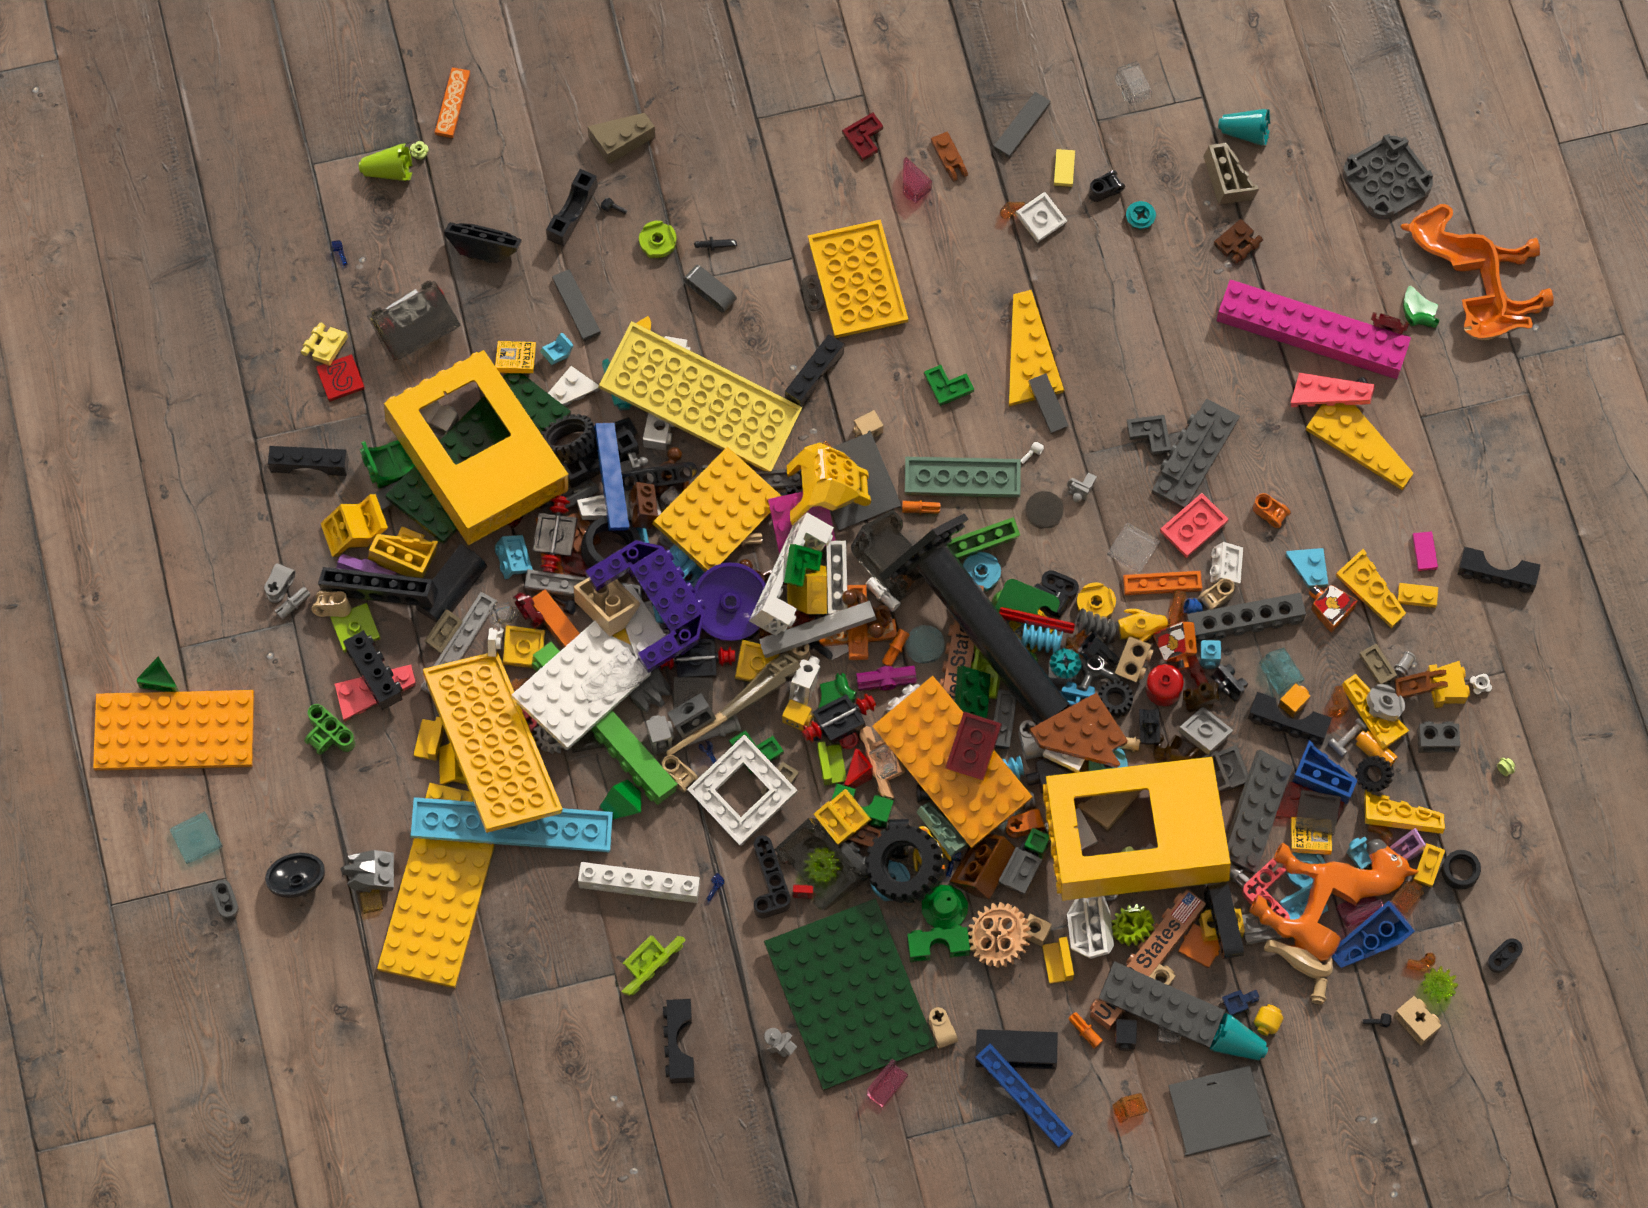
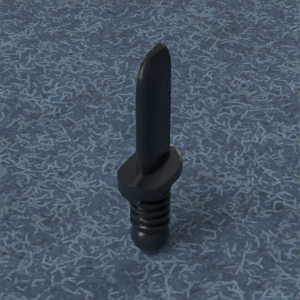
M709 237L710 241L704 240L694 243L695 248L710 247L711 251L719 247L737 246L736 240H713V237Z
M817 641L808 643L810 650L815 649L832 660L833 654L829 649Z

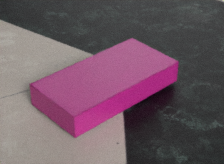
M1432 531L1413 533L1412 538L1418 571L1437 570L1438 564Z

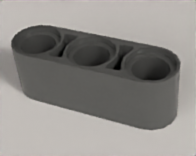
M696 265L683 278L684 282L720 312H725L737 299L736 295L728 287L699 265Z

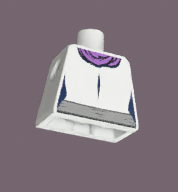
M810 656L808 661L801 660V668L796 670L797 672L791 681L789 700L792 699L808 706L819 678L820 660L817 657Z

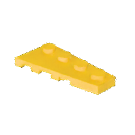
M1364 549L1336 573V577L1391 629L1406 615L1394 594L1386 586L1387 584L1376 571L1373 562L1367 557Z
M1356 674L1343 682L1341 685L1342 689L1383 750L1408 733L1409 730L1399 719L1389 721L1380 717H1373L1370 714V708L1366 701L1370 689Z
M1365 789V824L1409 830L1416 828L1417 831L1443 834L1445 830L1444 814L1420 806L1414 808L1405 801L1395 802L1389 800V796L1383 794L1381 797L1371 794L1372 792H1368Z

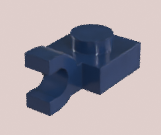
M1239 990L1223 996L1222 1000L1228 1014L1234 1016L1249 1010L1247 1004L1259 1001V994L1257 990L1243 995L1242 991Z

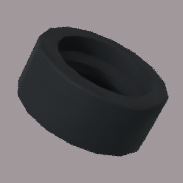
M1467 850L1451 852L1445 858L1442 866L1443 879L1450 887L1458 890L1472 887L1477 882L1481 873V863L1478 858ZM1463 859L1472 865L1473 873L1469 879L1458 880L1451 875L1450 865L1454 860Z

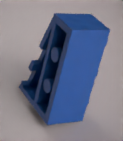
M1309 741L1292 782L1348 805L1357 779L1339 764H1335L1328 758V755L1322 753Z

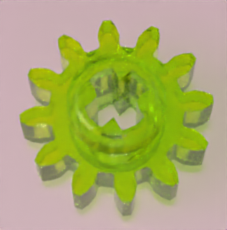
M815 848V854L808 853L810 860H804V863L809 864V867H806L804 871L811 872L808 878H815V881L818 883L822 880L829 882V877H836L833 871L840 869L835 866L839 859H833L835 852L831 851L828 853V848H822V850ZM820 862L824 864V868L819 866Z
M1442 966L1439 967L1437 972L1434 968H1431L1430 974L1425 973L1424 978L1426 980L1421 983L1422 986L1426 987L1423 994L1430 993L1429 1000L1436 997L1437 1003H1440L1442 998L1447 1002L1450 998L1449 995L1454 996L1456 993L1453 990L1458 987L1457 983H1453L1456 975L1450 977V969L1443 972ZM1437 982H1441V985H1443V987L1440 988Z

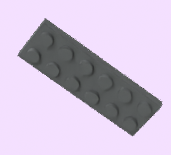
M1262 750L1256 751L1226 838L1230 863L1251 874L1257 872L1292 766Z
M1115 961L1112 963L1098 997L1103 1002L1207 1048H1210L1225 1012L1224 1009Z

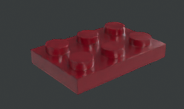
M963 712L945 768L984 781L1002 723Z

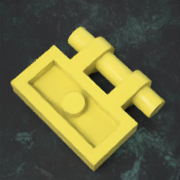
M319 323L317 327L313 328L309 340L304 342V348L301 353L307 356L309 352H312L313 360L330 366L347 340L348 335L346 332L332 327L327 332H324L323 330L326 326L323 323ZM318 339L322 340L319 345L315 344Z

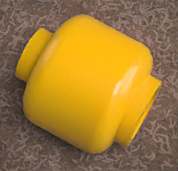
M1270 1004L1262 1006L1254 1019V1025L1258 1028L1257 1032L1265 1036L1276 1034L1284 1019L1281 1014L1282 1011Z

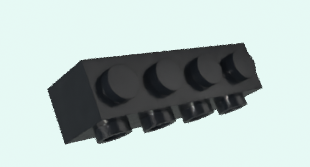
M363 630L344 640L345 650L380 709L384 710L403 700L401 696L403 689L398 681L394 682L392 678L394 674L389 666L385 667L383 663L385 659L380 650L376 652L373 647L376 644L372 636H367Z

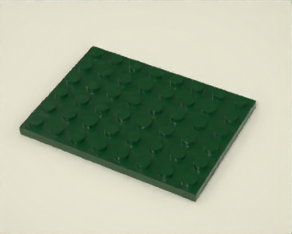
M876 898L764 941L823 1091L936 1047Z

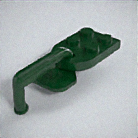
M966 666L957 667L955 703L963 712L987 718L991 674Z

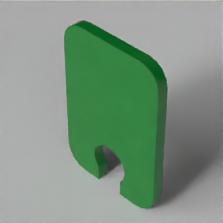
M1009 579L1004 584L995 608L998 612L1001 607L1038 615V610L1042 606H1048L1052 611L1057 612L1060 602L1055 595L1016 579Z

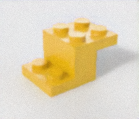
M369 494L360 504H340L320 523L332 557H339L349 547H368L374 541L377 534H382L388 528L376 494Z

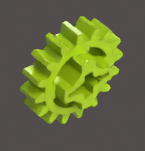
M1138 904L1134 908L1128 905L1127 910L1121 908L1122 913H1116L1117 919L1111 921L1113 924V935L1120 944L1125 942L1127 946H1130L1131 942H1133L1136 946L1139 940L1145 942L1144 937H1150L1149 931L1154 930L1152 924L1155 921L1152 918V914L1149 910L1147 911L1145 906L1140 908Z

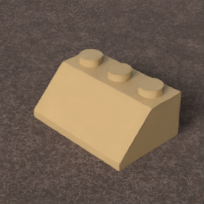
M588 578L573 586L575 602L598 623L609 637L625 628L640 606V602L617 579L598 591H595Z

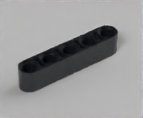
M682 462L623 471L621 473L624 491L632 490L635 485L629 481V476L635 478V483L640 482L662 486L687 482L697 475L698 469L692 462ZM684 467L689 469L690 476L684 474ZM666 470H668V471L671 472V474H672V478H671V479H669V478L666 477V475H665V471H666ZM647 473L653 475V482L648 480Z

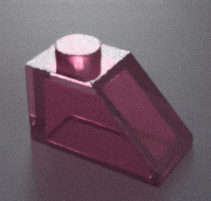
M905 157L903 160V194L908 200L917 203L932 190V180Z

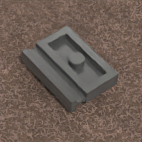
M1016 847L998 883L1025 895L1042 859Z

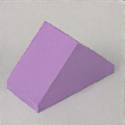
M1415 828L1391 845L1390 848L1409 861L1422 854L1426 844Z

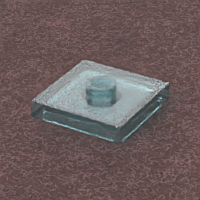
M205 811L169 829L186 864L223 847Z

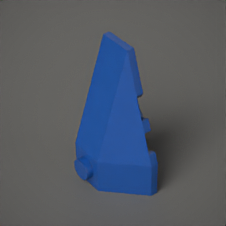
M1388 901L1339 943L1332 958L1340 968H1343L1400 945L1415 930L1391 901Z

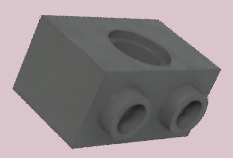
M702 693L668 712L682 739L716 720Z

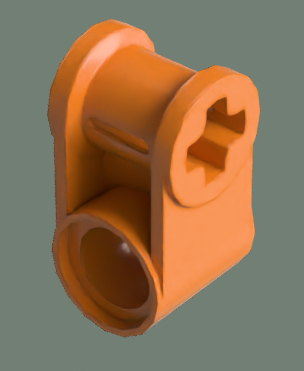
M1266 493L1259 494L1253 504L1254 513L1275 528H1280L1285 517L1291 514L1288 507ZM1263 502L1267 507H1261L1258 503Z
M1033 809L1010 817L1006 826L1007 835L1011 838H1018L1029 835L1032 828L1039 831L1045 830L1040 810Z

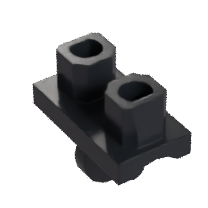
M1221 664L1216 668L1211 678L1219 685L1218 694L1223 692L1236 702L1248 686V683L1244 678L1236 680L1233 677L1235 669L1230 664L1226 666Z
M1139 709L1140 744H1160L1159 709Z

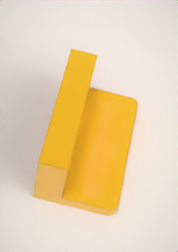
M436 717L435 721L422 720L414 750L415 757L437 761L444 733V726L440 717Z
M451 744L441 746L439 748L440 784L445 785L450 782L466 784Z
M1067 937L1059 938L1057 943L1044 944L1042 948L1049 983L1072 981L1074 972Z

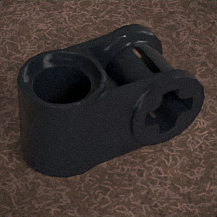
M1113 170L1094 179L1090 183L1088 196L1092 201L1100 202L1112 195L1119 194L1126 186L1119 180L1117 171Z

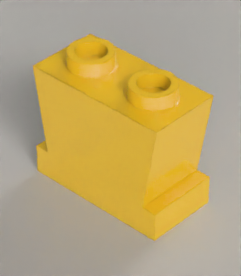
M1460 661L1437 668V664L1429 665L1427 671L1446 670L1447 672L1446 676L1433 678L1434 683L1440 681L1448 682L1447 688L1436 689L1431 692L1434 708H1441L1444 704H1465L1470 696L1469 686L1465 685V669L1461 667Z

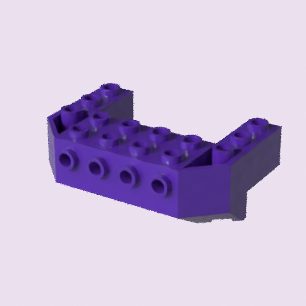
M635 540L586 570V576L595 591L600 590L626 573H629L631 577L635 576L669 629L668 635L638 653L640 662L649 673L679 654L682 656L698 644L704 620V609L706 608L701 599L697 600L693 594L695 590L691 583H686L683 579L685 574L680 566L676 567L674 565V557L669 549L666 551L663 546Z

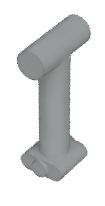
M1360 718L1355 720L1356 725L1338 742L1334 738L1328 742L1341 757L1347 753V750L1343 747L1361 730L1366 731L1368 728Z

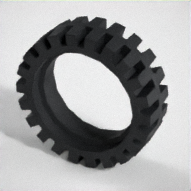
M571 414L569 418L566 415L563 416L562 420L558 418L556 423L551 422L549 424L550 427L546 426L545 431L541 433L561 464L564 461L570 463L571 459L576 461L579 456L581 458L584 457V453H590V448L594 449L597 443L594 424L589 417L587 418L586 415L582 416L581 414L576 416ZM573 432H584L578 439L569 444L554 446L565 435Z

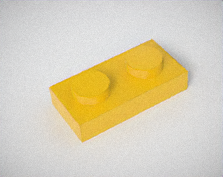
M1399 583L1397 600L1400 604L1436 608L1438 587Z
M1426 843L1417 867L1419 872L1415 874L1413 881L1432 888L1445 850Z

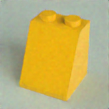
M820 566V571L806 569L803 587L787 584L789 605L806 614H827L826 566Z

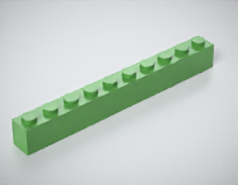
M552 642L548 643L533 654L532 667L538 672L560 651ZM612 710L591 728L596 740L607 747L610 756L620 762L621 768L626 773H630L634 783L646 791L645 794L650 801H654L658 805L676 792L677 783Z

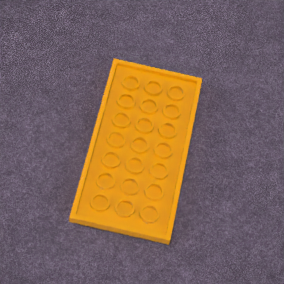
M932 676L872 727L970 847L973 848L1029 802L1033 796L995 750L993 751L984 781L945 768L963 711L936 678Z
M254 690L96 694L94 771L253 767Z

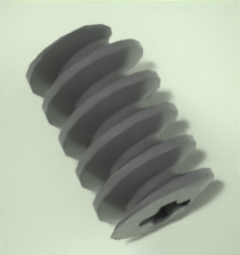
M1084 608L1078 612L1074 623L1075 627H1078V633H1081L1083 629H1085V636H1088L1090 632H1096L1100 637H1106V644H1109L1114 638L1118 629V622H1114L1113 619L1107 620L1105 616L1100 618L1099 614L1093 615L1092 611L1086 612Z

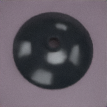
M289 854L278 859L269 867L265 876L266 885L277 896L285 898L301 897L312 892L320 885L325 876V867L321 859L313 854Z

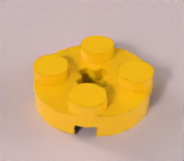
M1090 583L1082 588L1077 597L1078 611L1084 608L1086 612L1092 611L1093 615L1099 614L1100 618L1102 616L1108 618L1113 614L1116 597L1110 588L1108 589L1101 583ZM1094 598H1097L1102 603L1099 606H1095L1091 602H1093Z

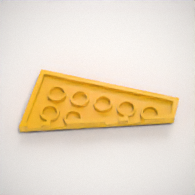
M1032 290L1013 294L1009 406L1036 400L1028 380L1045 373L1055 395L1064 393Z
M1336 403L1335 406H1327V404H1322L1306 426V431L1401 490L1405 488L1414 474L1355 405Z

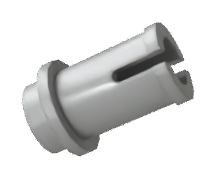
M1406 651L1399 664H1396L1394 667L1396 674L1400 677L1408 675L1409 668L1416 660V656Z

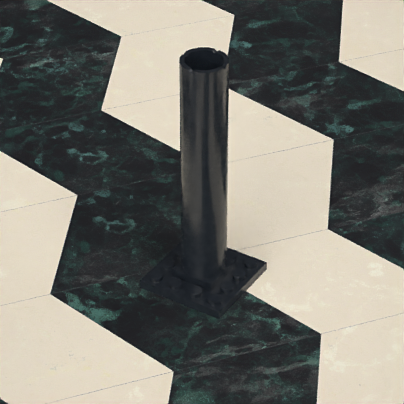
M962 514L932 529L880 573L879 576L883 581L889 578L893 580L907 571L917 569L1034 723L1038 725L1060 713L1070 704L948 547V544L952 542L951 536L965 528L964 523L969 520L965 514Z

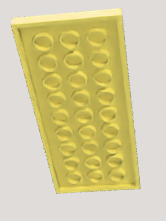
M632 321L598 388L721 450H724L726 447L730 448L743 461L768 472L772 471L802 409L801 406Z

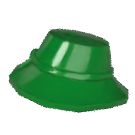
M939 885L932 889L934 892L931 895L926 894L925 899L922 900V915L929 925L945 930L962 924L968 914V901L962 891L951 885Z

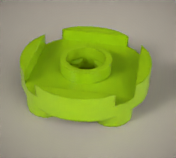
M662 221L647 223L639 234L641 250L649 258H661L669 255L675 250V230L672 226H668ZM655 236L663 238L659 243L653 241Z

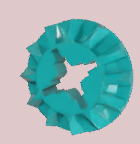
M1144 201L1132 203L1126 211L1127 223L1129 222L1132 227L1139 228L1140 230L1142 228L1148 229L1150 225L1154 224L1156 218L1154 207ZM1144 212V218L1137 220V214Z
M1063 648L1056 650L1050 659L1052 672L1060 678L1074 677L1081 668L1079 654L1075 653L1073 649ZM1064 657L1067 658V661L1072 662L1068 664L1067 670L1064 664L1060 663L1063 662Z

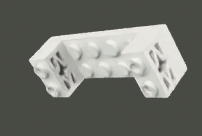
M809 513L803 515L792 526L749 619L750 622L775 636L781 631L784 632L788 626H792L796 619V616H794L796 608L778 599L783 592L781 586L785 579L790 544H797L821 551L825 545L831 542L833 538L831 533L834 527Z

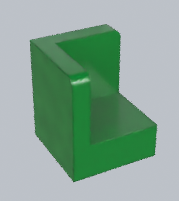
M1032 828L1024 848L1038 853V857L1043 859L1050 844L1049 835Z

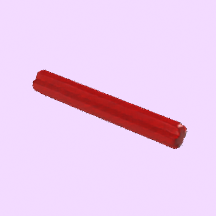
M1004 607L999 609V613L1007 620L1038 627L1041 626L1051 630L1056 629L1057 631L1069 634L1074 632L1075 624Z

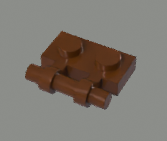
M1240 219L1214 241V245L1226 257L1233 253L1234 256L1231 260L1236 264L1240 260L1243 261L1249 252L1256 250L1263 241V238L1260 235L1254 239L1251 238L1254 230ZM1241 244H1246L1243 249L1239 248Z

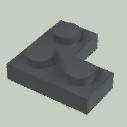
M1165 415L1127 419L1126 423L1130 440L1149 438L1152 455L1170 452L1171 446Z

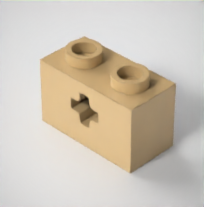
M1413 996L1396 1010L1394 1017L1422 1046L1439 1031L1442 1025L1439 1018L1426 1009V1004L1421 999ZM1420 1017L1423 1019L1422 1021L1420 1020L1418 1022L1415 1020L1416 1018L1418 1019Z

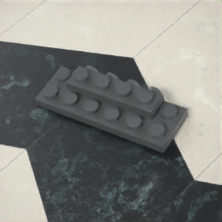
M1206 398L1196 415L1192 413L1187 422L1189 427L1187 430L1182 429L1178 437L1180 442L1178 445L1174 444L1169 452L1171 455L1169 460L1165 459L1160 467L1162 473L1151 493L1184 509L1191 502L1240 416Z

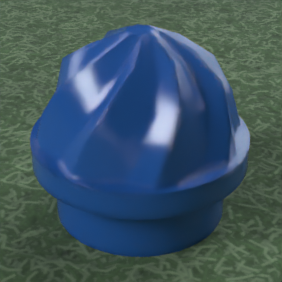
M1188 598L1183 606V613L1186 614L1203 610L1202 604L1196 598Z

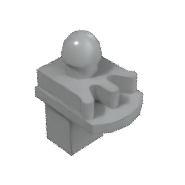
M629 452L628 460L620 462L621 472L640 469V466L644 467L647 465L648 459L645 457L637 459L635 452Z
M1088 473L1083 482L1074 478L1069 479L1067 483L1070 490L1069 494L1073 495L1075 502H1080L1082 499L1086 501L1096 482L1097 476Z

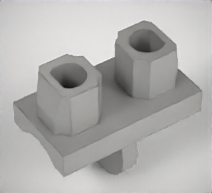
M770 1028L764 1033L765 1042L771 1045L767 1049L770 1053L778 1052L782 1057H785L786 1055L790 1056L797 1048L790 1041L792 1035L789 1032L781 1034L778 1029Z

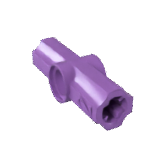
M345 554L339 557L336 567L338 569L397 575L396 572L379 567L371 560H359Z

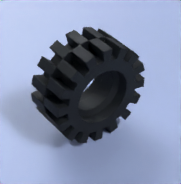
M1113 680V683L1108 681L1106 685H1102L1098 696L1112 717L1117 716V718H1120L1121 715L1125 716L1127 711L1131 710L1133 703L1132 690L1129 689V685H1123V681L1117 683V680ZM1112 693H1118L1122 696L1123 702L1117 706L1111 705L1108 701V696Z
M1371 756L1363 759L1358 764L1359 767L1356 768L1355 772H1357V775L1355 777L1359 779L1357 783L1362 785L1361 788L1363 790L1367 789L1368 792H1378L1390 786L1389 784L1393 781L1391 778L1394 777V773H1392L1394 769L1393 766L1390 767L1389 761H1385L1386 758ZM1375 766L1381 770L1382 776L1379 781H1372L1368 777L1370 767Z

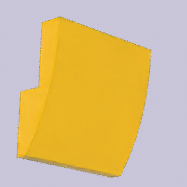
M844 789L832 801H828L814 813V816L838 845L871 821L870 817L847 789Z

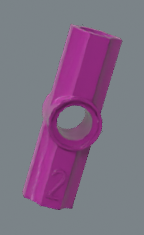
M884 666L876 671L856 673L858 691L871 689L887 691L896 688V686L917 683L914 666L900 668Z

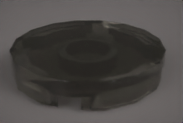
M1037 492L1026 503V517L1037 528H1053L1060 523L1063 517L1064 506L1062 500L1052 492Z

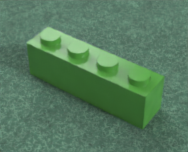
M1014 517L953 538L948 547L960 560L1016 540L1020 536V532Z

